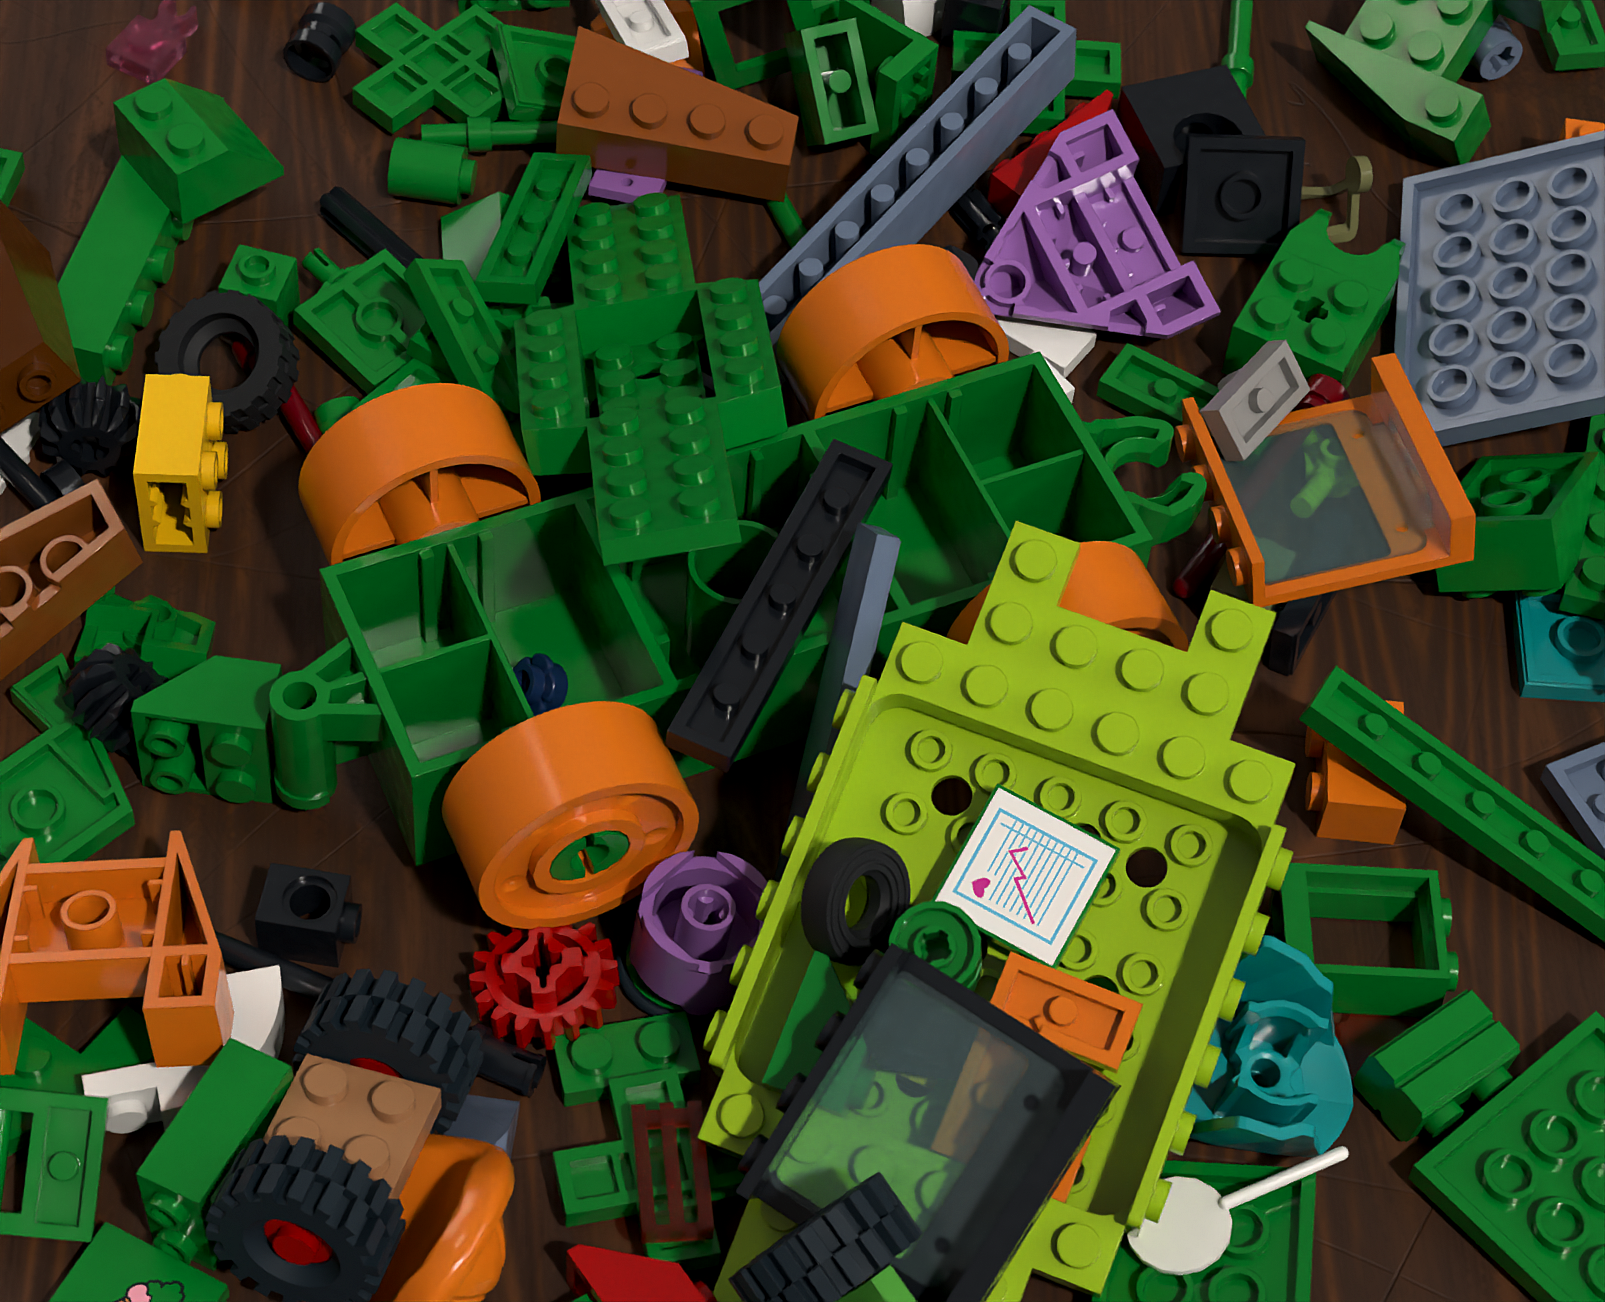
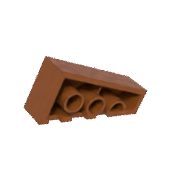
M578 26L557 121L556 153L590 155L591 167L665 179V181L784 202L799 116Z
M98 478L0 528V681L143 563Z

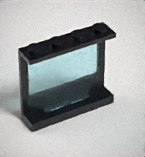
M891 943L885 954L875 949L862 965L853 982V986L861 990L847 1015L837 1010L822 1029L814 1047L823 1053L808 1077L798 1072L783 1091L777 1102L776 1109L784 1115L771 1136L767 1138L760 1133L743 1155L737 1171L744 1174L745 1177L736 1193L747 1200L759 1198L800 1225L847 1191L880 1171L923 1234L911 1243L907 1249L892 1258L893 1260L884 1267L875 1271L873 1275L891 1264L916 1302H986L1121 1086L905 947Z

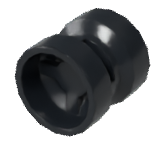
M314 2L307 7L298 23L299 29L292 33L283 49V58L288 67L305 80L327 82L333 78L340 66L342 54L348 51L354 41L355 29L357 27L352 17L340 7L327 2Z

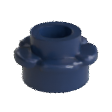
M536 653L532 658H522L513 668V672L534 716L562 706L568 691V679L561 665L552 662L545 654Z

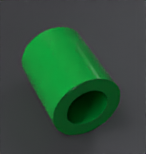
M396 137L388 169L389 195L460 205L463 194L473 195L477 178V161L468 159L467 147Z

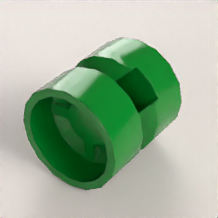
M925 901L908 908L896 920L889 936V946L891 943L905 947L974 991L982 974L981 937L973 919L960 907L944 901ZM899 979L909 995L938 1000L909 980Z

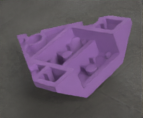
M1113 109L1060 132L1037 174L1028 184L984 256L983 262L977 270L974 283L994 315L1168 339L1220 314L1221 311L1194 260L1182 266L1180 265L1133 177L1139 157Z

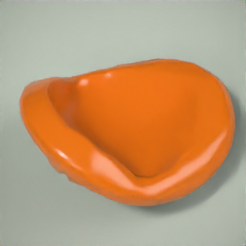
M439 1134L428 1135L399 1197L404 1209L400 1218L406 1220L405 1230L375 1295H372L369 1302H481L485 1298L486 1293L494 1289L500 1278L506 1256V1235L502 1214L511 1197L515 1182L514 1167L508 1154L501 1147L473 1138Z

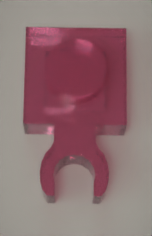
M163 0L158 7V15L153 20L137 15L106 47L107 65L148 84L161 80L187 53L186 37L193 34L198 27L196 6L193 5L186 14L176 16V0Z

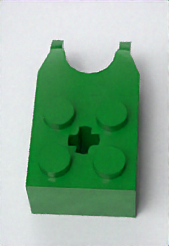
M1322 208L1318 209L1313 216L1290 230L1235 321L1222 373L1229 375L1241 369L1267 341L1287 340L1306 381L1313 374H1325L1336 379L1347 390L1375 341L1377 331L1388 314L1395 285L1399 277V265L1406 243L1393 239L1383 244L1377 251L1367 255L1346 253L1335 247L1328 237L1327 227L1332 213Z

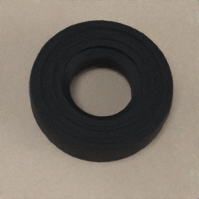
M860 837L840 839L829 845L819 855L809 871L801 899L802 927L805 937L814 951L816 950L829 956L830 961L848 966H862L875 949L885 954L889 947V936L896 920L910 906L911 889L909 874L901 856L884 843ZM863 875L867 885L866 904L857 923L849 928L845 918L847 896L856 879Z

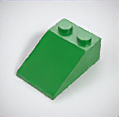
M1599 451L1481 456L1460 483L1476 514L1474 560L1436 568L1439 592H1461V595L1467 598H1482L1490 596L1497 591L1521 590V593L1525 596L1539 597L1552 594L1561 589L1578 564L1601 464Z

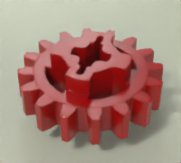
M592 922L582 925L578 930L573 928V924L559 927H537L534 929L510 927L511 933L506 937L491 931L487 934L489 952H474L475 973L469 974L472 999H475L477 1016L480 1021L491 1020L493 1036L498 1039L507 1035L512 1030L515 1031L517 1046L525 1049L533 1037H542L546 1051L553 1050L556 1036L565 1034L574 1043L580 1037L579 1027L585 1023L592 1028L600 1029L603 1026L601 1008L615 1009L616 1007L615 987L620 985L618 963L613 959L612 943L610 940L603 939L597 941L596 927ZM548 972L549 975L546 976L547 986L541 988L543 973Z

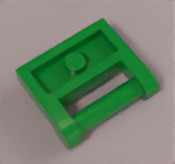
M0 1086V1234L91 1242L93 1240L110 1097ZM13 1111L33 1113L21 1212L1 1209Z

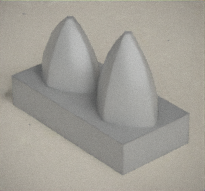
M1287 340L1267 341L1241 369L1227 375L1218 383L1219 392L1199 411L1211 438L1215 439L1225 460L1244 461L1311 389Z

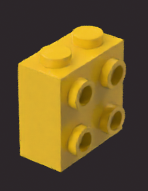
M146 374L133 468L144 551L207 553L210 528H221L223 514L222 491L215 490L218 479L227 478L228 444L227 442H217V440H222L224 408L222 402H212L210 376Z

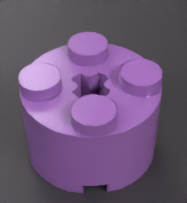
M694 850L670 856L659 863L648 875L639 900L629 957L641 979L652 991L665 1000L680 1005L687 1013L701 1016L708 1015L716 1008L732 1003L738 987L729 983L731 972L744 944L751 947L755 946L764 923L755 918L756 911L768 882L755 867L733 854L717 851L716 858L706 856L693 857Z

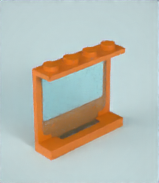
M1395 353L1371 358L1370 395L1290 412L1244 461H1226L1215 439L1211 438L1194 397L1182 399L1183 425L1174 427V437L1179 458L1182 462L1191 461V472L1198 473L1206 479L1207 488L1203 502L1208 501L1210 506L1208 517L1212 536L1216 544H1226L1228 548L1226 550V562L1231 581L1235 587L1244 586L1251 604L1266 607L1474 560L1476 514Z

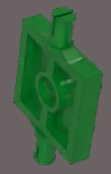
M315 248L313 254L310 251L303 259L302 267L308 270L323 285L316 295L294 309L293 324L361 389L370 394L413 359L406 354L410 338L426 321L403 276L407 268L386 249H383L362 264L345 269H340L323 253L322 249Z

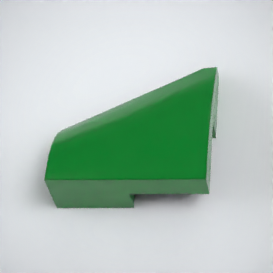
M114 586L87 609L85 627L74 656L73 668L84 656L88 657L95 649H102L108 643L119 646L123 651L129 647L134 649L139 658L146 663L153 661V669L159 675L167 677L170 681L211 658L216 622L193 612L177 610L168 601L151 594L143 598V600L133 602L115 594Z

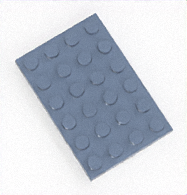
M1605 130L1403 178L1400 241L1406 243L1399 265L1394 353L1441 446L1604 414Z

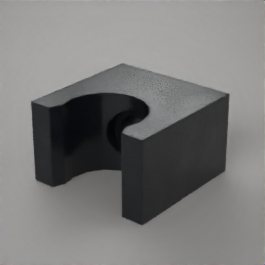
M1227 65L1121 87L1116 116L1139 157L1133 177L1155 217L1171 214L1174 211L1183 164L1185 162L1186 133L1266 136Z

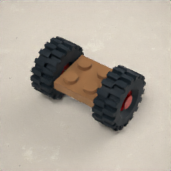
M369 968L357 969L352 979L345 972L336 976L332 984L327 983L295 1043L293 1051L296 1054L292 1061L294 1070L297 1073L263 1140L259 1138L250 1142L247 1150L242 1148L208 1211L206 1221L209 1224L205 1231L208 1240L217 1241L213 1252L220 1261L232 1260L234 1263L230 1272L239 1280H243L248 1276L255 1280L257 1283L254 1290L268 1297L272 1290L283 1295L282 1302H369L372 1295H375L405 1230L406 1220L400 1218L404 1211L399 1199L401 1192L428 1135L434 1134L435 1130L442 1135L450 1129L452 1122L456 1121L479 1072L484 1056V1051L479 1050L482 1043L479 1031H467L472 1021L464 1010L453 1013L449 1009L452 999L441 991L435 997L424 992L427 983L413 977L409 985L399 982L398 972L383 970L380 978L376 979Z

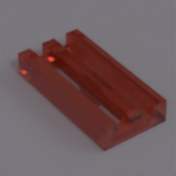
M701 1100L687 1101V1108L674 1109L673 1102L659 1103V1110L647 1111L645 1104L631 1105V1128L642 1244L713 1239L714 1221L706 1143L699 1141L697 1138L704 1122ZM688 1127L697 1222L685 1223L676 1136V1128ZM661 1129L669 1224L656 1225L648 1130Z

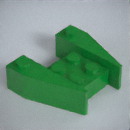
M1366 0L1344 35L1310 20L1305 28L1317 61L1413 151L1453 167L1469 163L1491 128L1483 94L1459 85L1457 81L1498 15L1549 34L1570 0Z

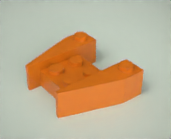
M181 830L170 831L167 855L160 858L40 863L34 838H23L0 872V1075H15L29 1002L144 997L143 1013L156 1068L211 1065L228 1039L231 1038L234 1009L222 953Z

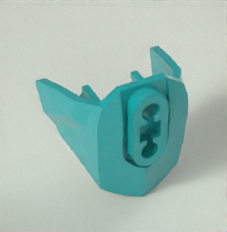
M1264 935L1256 957L1243 952L1233 978L1246 982L1232 1022L1218 1018L1209 1044L1221 1048V1052L1208 1088L1205 1089L1194 1084L1185 1111L1197 1115L1189 1138L1228 1148L1274 1155L1314 1158L1329 1149L1340 1136L1353 1108V1088L1349 1066L1342 1046L1335 1036L1332 1009L1334 984L1322 975L1305 953L1273 936ZM1253 1079L1256 1080L1261 1086L1257 1085L1253 1081Z

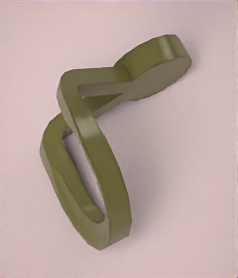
M1365 155L1349 157L1345 167L1346 179L1327 187L1302 186L1301 200L1332 197L1348 191L1346 222L1327 227L1328 237L1333 244L1349 242L1357 234L1360 193L1369 192L1373 182L1372 165Z

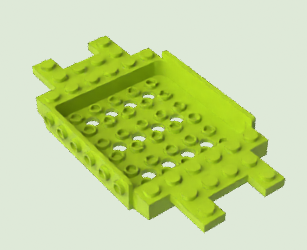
M1016 521L967 645L902 622L878 684L877 679L863 674L856 692L845 689L832 722V727L840 730L831 755L824 752L819 753L808 780L807 791L815 793L806 818L797 815L793 818L782 845L781 854L789 857L780 883L769 880L760 898L755 918L764 922L754 947L746 944L742 946L730 976L729 983L738 988L727 1013L717 1010L705 1037L703 1049L712 1052L709 1065L715 1074L721 1077V1080L697 1137L703 1145L741 1160L754 1139L760 1133L769 1138L784 1115L776 1109L777 1102L782 1094L765 1088L762 1080L814 953V949L808 943L802 927L801 899L805 881L811 867L829 845L840 839L860 837L875 840L893 848L901 856L907 868L911 889L910 906L913 907L933 899L997 783L1077 826L1092 828L1101 839L1120 848V855L1056 970L1084 981L1097 977L1107 979L1115 985L1119 995L1143 1004L1117 1074L1083 1061L1121 1087L1090 1135L1091 1141L1067 1202L1063 1203L1053 1198L1049 1200L986 1302H1021L1031 1273L1100 1298L1124 1233L1138 1238L1145 1219L1158 1224L1172 1186V1182L1160 1178L1169 1151L1183 1156L1197 1115L1185 1111L1194 1084L1205 1089L1208 1088L1221 1052V1048L1213 1046L1209 1042L1218 1018L1228 1022L1233 1020L1246 982L1233 978L1243 952L1256 957L1270 918L1267 915L1258 913L1266 887L1280 891L1294 851L1281 847L1287 828L1279 826L1275 822L1296 763L1230 740L1273 627L1276 613L1210 590L1189 649L1185 652L1059 607L1078 559L1081 543ZM950 778L965 782L972 792L970 806L963 813L954 816L939 812L934 807L931 799L936 785ZM1152 850L1163 857L1167 865V874L1161 883L1154 887L1144 888L1137 886L1129 879L1126 873V863L1135 852ZM863 875L856 879L847 896L845 918L849 928L857 923L866 904L867 885ZM985 938L988 944V952L982 961V974L973 992L990 1002L1011 951ZM831 961L850 1007H852L861 990L853 986V982L862 966H848ZM872 1055V1059L867 1067L877 1070V1076L864 1109L861 1111L851 1107L846 1119L816 1107L778 1169V1177L783 1183L821 1208H824L865 1179L880 1171L923 1232L916 1241L896 1256L900 1259H907L913 1253L967 1166L931 1151L958 1081L938 1078L937 1085L930 1094L918 1098L911 1097L899 1088L897 1084L898 1071L883 1069L875 1056ZM759 1198L750 1199L713 1291L717 1302H743L728 1279L753 1258L799 1225Z

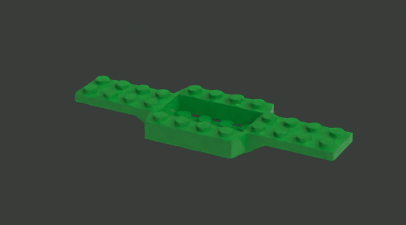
M656 192L641 195L634 202L610 206L607 203L596 202L583 205L578 208L567 233L574 304L558 309L538 310L529 314L526 318L514 321L521 431L529 468L534 476L592 473L599 543L604 566L740 543L742 540L726 450L788 432L781 384L758 279L744 280L742 278L730 277L715 282H695L680 194L668 196L667 194ZM705 348L708 351L716 396L706 398L698 354ZM585 368L595 372L599 417L590 418ZM660 373V375L653 378L636 379L644 374Z

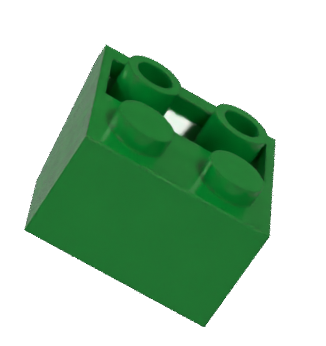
M215 655L135 699L131 709V716L143 786L155 787L169 794L192 792L220 796L234 803L256 801L272 804L276 792L274 782L276 760L269 692L273 683L282 676L281 664Z

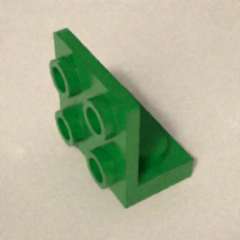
M840 0L838 21L856 19L879 127L878 133L871 134L869 153L880 159L931 106L939 45L863 0Z

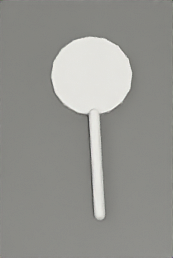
M1339 1146L1223 1197L1215 1188L1198 1179L1178 1176L1166 1178L1164 1180L1172 1182V1186L1158 1224L1145 1219L1138 1238L1127 1234L1130 1248L1142 1263L1156 1269L1160 1273L1184 1275L1202 1271L1219 1260L1230 1243L1232 1230L1230 1209L1343 1161L1348 1157L1349 1151L1346 1147Z

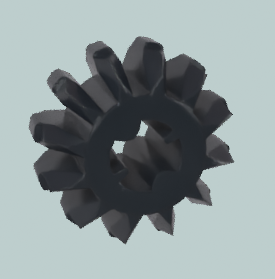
M103 375L97 382H87L81 377L80 382L40 408L38 426L41 427L40 441L43 453L55 456L57 462L65 460L71 466L79 468L81 476L88 470H97L102 475L108 477L113 467L129 469L136 453L142 400L129 395L127 384L111 387L106 384Z
M108 643L102 649H95L88 657L84 656L71 670V676L65 681L67 691L62 699L66 706L74 711L71 718L72 721L83 725L88 731L89 739L95 737L102 741L106 750L111 753L119 749L123 754L133 757L137 754L131 716L133 702L135 699L168 682L169 679L159 675L153 669V661L146 663L140 659L134 649L129 647L123 651L119 646Z

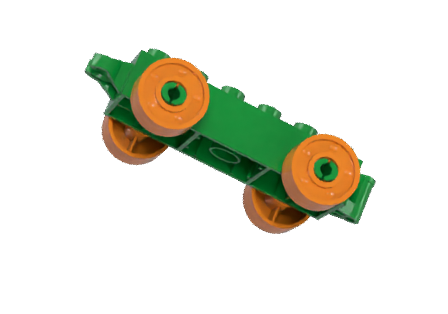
M907 244L881 249L842 266L812 288L800 300L787 318L778 339L777 362L781 373L808 421L788 427V432L726 450L742 540L740 543L604 566L599 543L593 486L541 502L538 483L502 410L490 396L478 389L454 383H428L395 390L370 400L337 421L315 443L300 471L298 481L300 500L330 565L319 569L326 653L303 670L289 672L279 677L271 686L269 703L276 760L274 770L276 793L284 803L293 808L302 810L320 808L330 803V797L335 793L338 784L336 765L368 755L416 866L458 853L482 909L494 921L506 926L521 929L559 927L595 917L641 894L644 882L651 871L670 856L680 852H687L695 838L699 824V812L683 778L715 767L665 746L667 730L833 439L893 463L890 480L865 523L879 526L900 538L899 541H901L869 675L877 679V684L902 622L960 643L968 644L1016 521L1081 543L1078 559L1059 607L1187 652L1189 649L1187 635L1149 574L1147 564L1152 546L1167 542L1188 531L1200 515L1207 488L1206 479L1198 473H1182L1168 486L1165 492L1152 498H1143L1134 492L1124 491L1113 472L1119 466L1129 462L1151 464L1156 468L1164 465L1168 461L1174 435L1173 426L1165 420L1143 416L1095 419L1092 422L1082 421L1040 351L1008 361L1009 344L1006 334L962 261L948 250L924 244ZM851 551L735 761L807 738ZM541 653L547 655L552 662L563 667L568 679V691L565 701L560 708L534 716L513 672V668L522 658H532L534 654Z

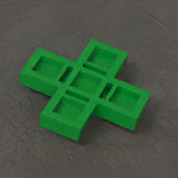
M1065 0L1009 1L1008 26L1029 5L1065 23ZM954 30L951 85L1000 34ZM1076 40L1074 78L1022 133L1039 134L1045 130L1050 132L1065 121V95L1097 97L1108 89L1113 93V99H1118L1121 87V43Z
M394 3L355 29L356 47L383 67L352 88L353 104L392 134L434 105L457 123H467V117L490 116L491 122H494L508 112L501 81L487 70V68L496 63L490 37L496 24L504 23L478 4H475L435 31L400 4Z
M676 1067L608 1079V1096L618 1141L553 1152V1170L566 1228L636 1215L645 1257L679 1263L685 1272L720 1266L721 1251L709 1202L741 1196L736 1193L745 1177L744 1174L737 1171L741 1160L705 1146L699 1141L697 1137L702 1126H690Z

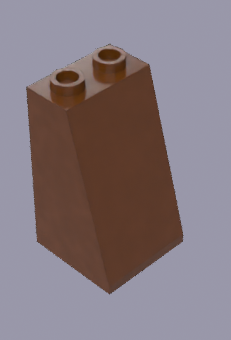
M0 200L1 433L80 382L81 376L50 253Z

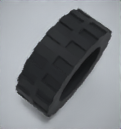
M217 290L207 292L206 296L199 299L193 298L185 303L186 307L179 313L176 311L169 319L170 324L165 331L162 330L159 337V351L155 352V364L158 366L159 372L157 374L201 376L200 360L205 348L214 339L222 335H242L252 343L255 351L253 370L249 377L235 388L218 390L211 387L212 402L223 403V431L227 434L238 433V430L245 428L252 430L259 427V423L268 418L270 420L278 413L277 409L283 402L287 403L292 395L290 391L293 383H297L298 380L297 361L300 360L299 349L294 346L293 340L295 338L291 330L259 299L250 294L248 297L244 296L236 290H228L227 293H219Z

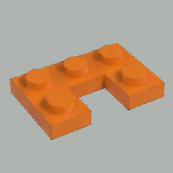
M1010 952L990 1001L1078 1059L1116 1074L1143 1007V1004L1013 952ZM979 1028L931 1147L932 1152L968 1165L1029 1066L1028 1059L1023 1053L984 1028ZM1089 1136L1051 1198L1063 1203L1067 1202L1091 1141V1136Z

